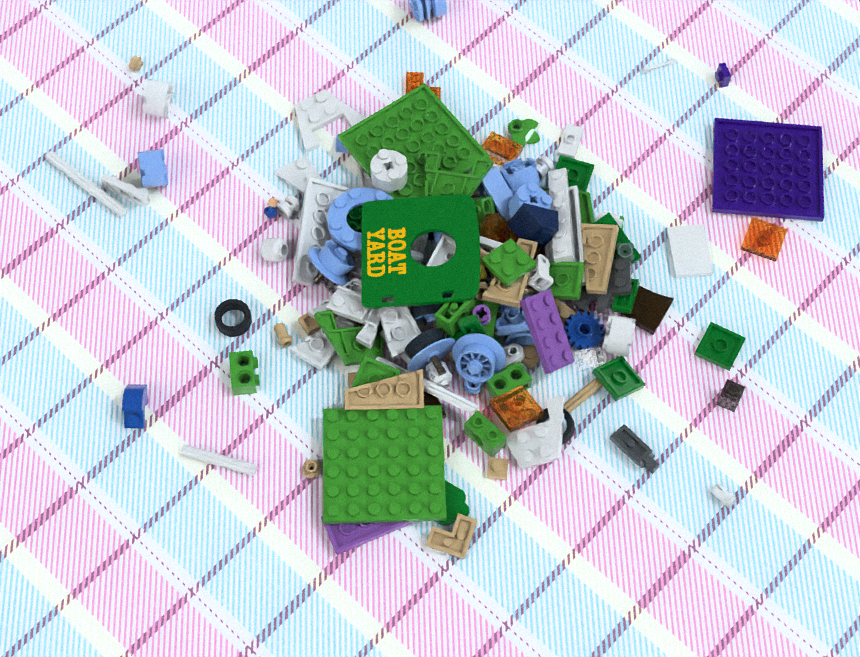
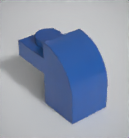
M128 384L125 387L122 398L124 428H145V407L148 404V387L146 384Z

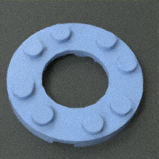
M368 187L353 188L342 193L333 201L328 210L327 224L331 237L337 244L349 251H362V233L356 232L349 227L346 221L348 213L354 207H359V205H363L368 201L390 200L394 198L384 191Z

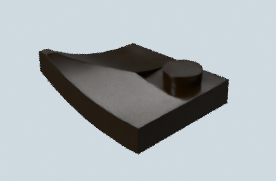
M639 285L632 313H621L620 316L636 319L635 325L654 335L674 298L652 292Z

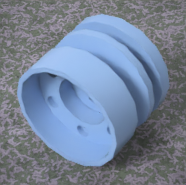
M408 0L411 12L417 22H422L423 19L429 20L430 11L434 17L447 14L446 0Z

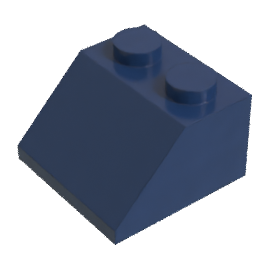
M523 203L508 222V226L518 238L538 242L537 249L543 250L559 231L558 211Z

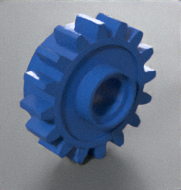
M577 311L575 316L571 314L566 319L564 330L568 342L574 351L577 349L581 353L584 350L591 352L593 348L597 349L604 340L602 338L605 335V331L602 330L604 324H599L600 318H593L594 313L589 316L587 311H584L583 315Z

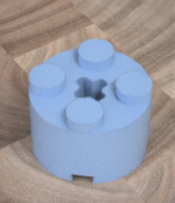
M157 149L137 152L142 187L150 188L168 185L164 150Z
M518 158L504 163L503 169L500 167V172L508 187L513 191V194L516 193L520 186L530 182H534L540 187L535 159L527 158V161H522V158Z
M536 183L524 184L518 188L508 202L509 215L512 218L523 203L550 209L552 198L543 189L538 187Z

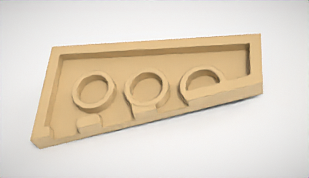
M581 223L586 291L588 294L606 295L619 231L618 225Z
M423 369L344 390V410L424 408Z

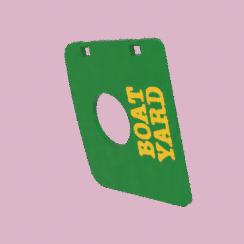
M450 194L368 201L362 205L361 301L364 308L380 309L393 306L406 307L443 304L444 302L457 303L470 301L477 296L480 287L481 268L480 236L475 202L470 196L466 194ZM441 232L454 240L456 250L452 258L444 264L425 266L416 262L411 255V247L414 241L423 234ZM454 293V297L443 298V294ZM393 298V302H382V299Z

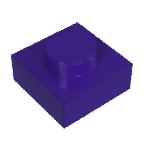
M725 62L719 63L715 72V79L720 83L721 88L728 87L731 79V74Z

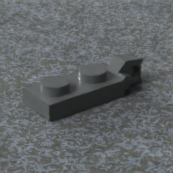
M625 424L610 436V440L637 466L639 465L641 468L645 466L652 474L658 469L659 464L653 459L655 458V455L652 453L653 450Z

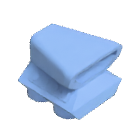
M501 304L499 311L502 315L495 323L498 329L497 336H506V346L513 343L521 346L534 345L522 307L516 308Z

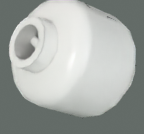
M266 238L260 246L261 256L267 262H281L287 257L289 252L288 245L282 238Z
M432 362L425 367V379L441 387L448 388L453 375L447 364L441 362L446 373L440 376Z

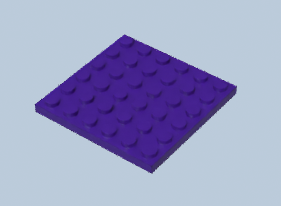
M714 118L712 213L823 222L822 126Z

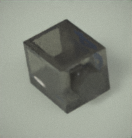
M727 379L716 405L735 412L745 386Z

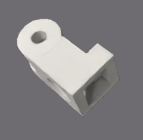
M539 254L534 260L536 267L530 271L527 284L542 292L553 284V278L549 276V260L544 255Z

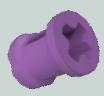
M483 304L474 308L473 315L476 314L483 326L487 325L491 321L489 308ZM481 312H485V315L483 316V318H482V319L479 318V315H481Z

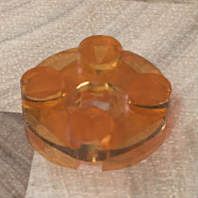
M497 213L485 214L484 217L486 219L481 222V236L505 243L507 241L505 236L506 219L500 217Z

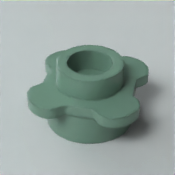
M633 243L616 244V259L630 258L632 261L635 258Z

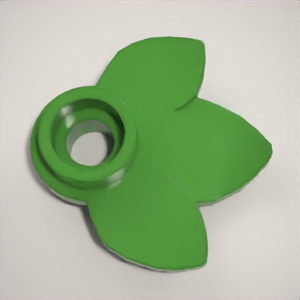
M529 118L524 120L513 119L507 128L508 132L512 135L511 141L518 148H524L526 143H538L540 137L534 129H536L539 122Z

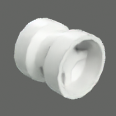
M545 155L541 156L536 163L540 181L546 177L548 171L555 168L551 159Z
M289 194L285 197V201L279 202L276 205V209L284 219L288 220L294 211L297 212L301 209V204L294 195Z

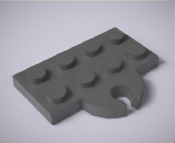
M613 259L606 295L588 294L586 286H582L580 300H575L576 306L581 312L587 311V314L590 315L589 304L598 302L595 308L597 314H600L610 306L613 296L632 295L631 259Z

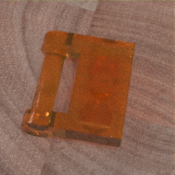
M493 131L482 145L486 152L488 150L506 159L507 162L517 159L523 151L522 145ZM490 155V159L494 164L503 166L505 162Z

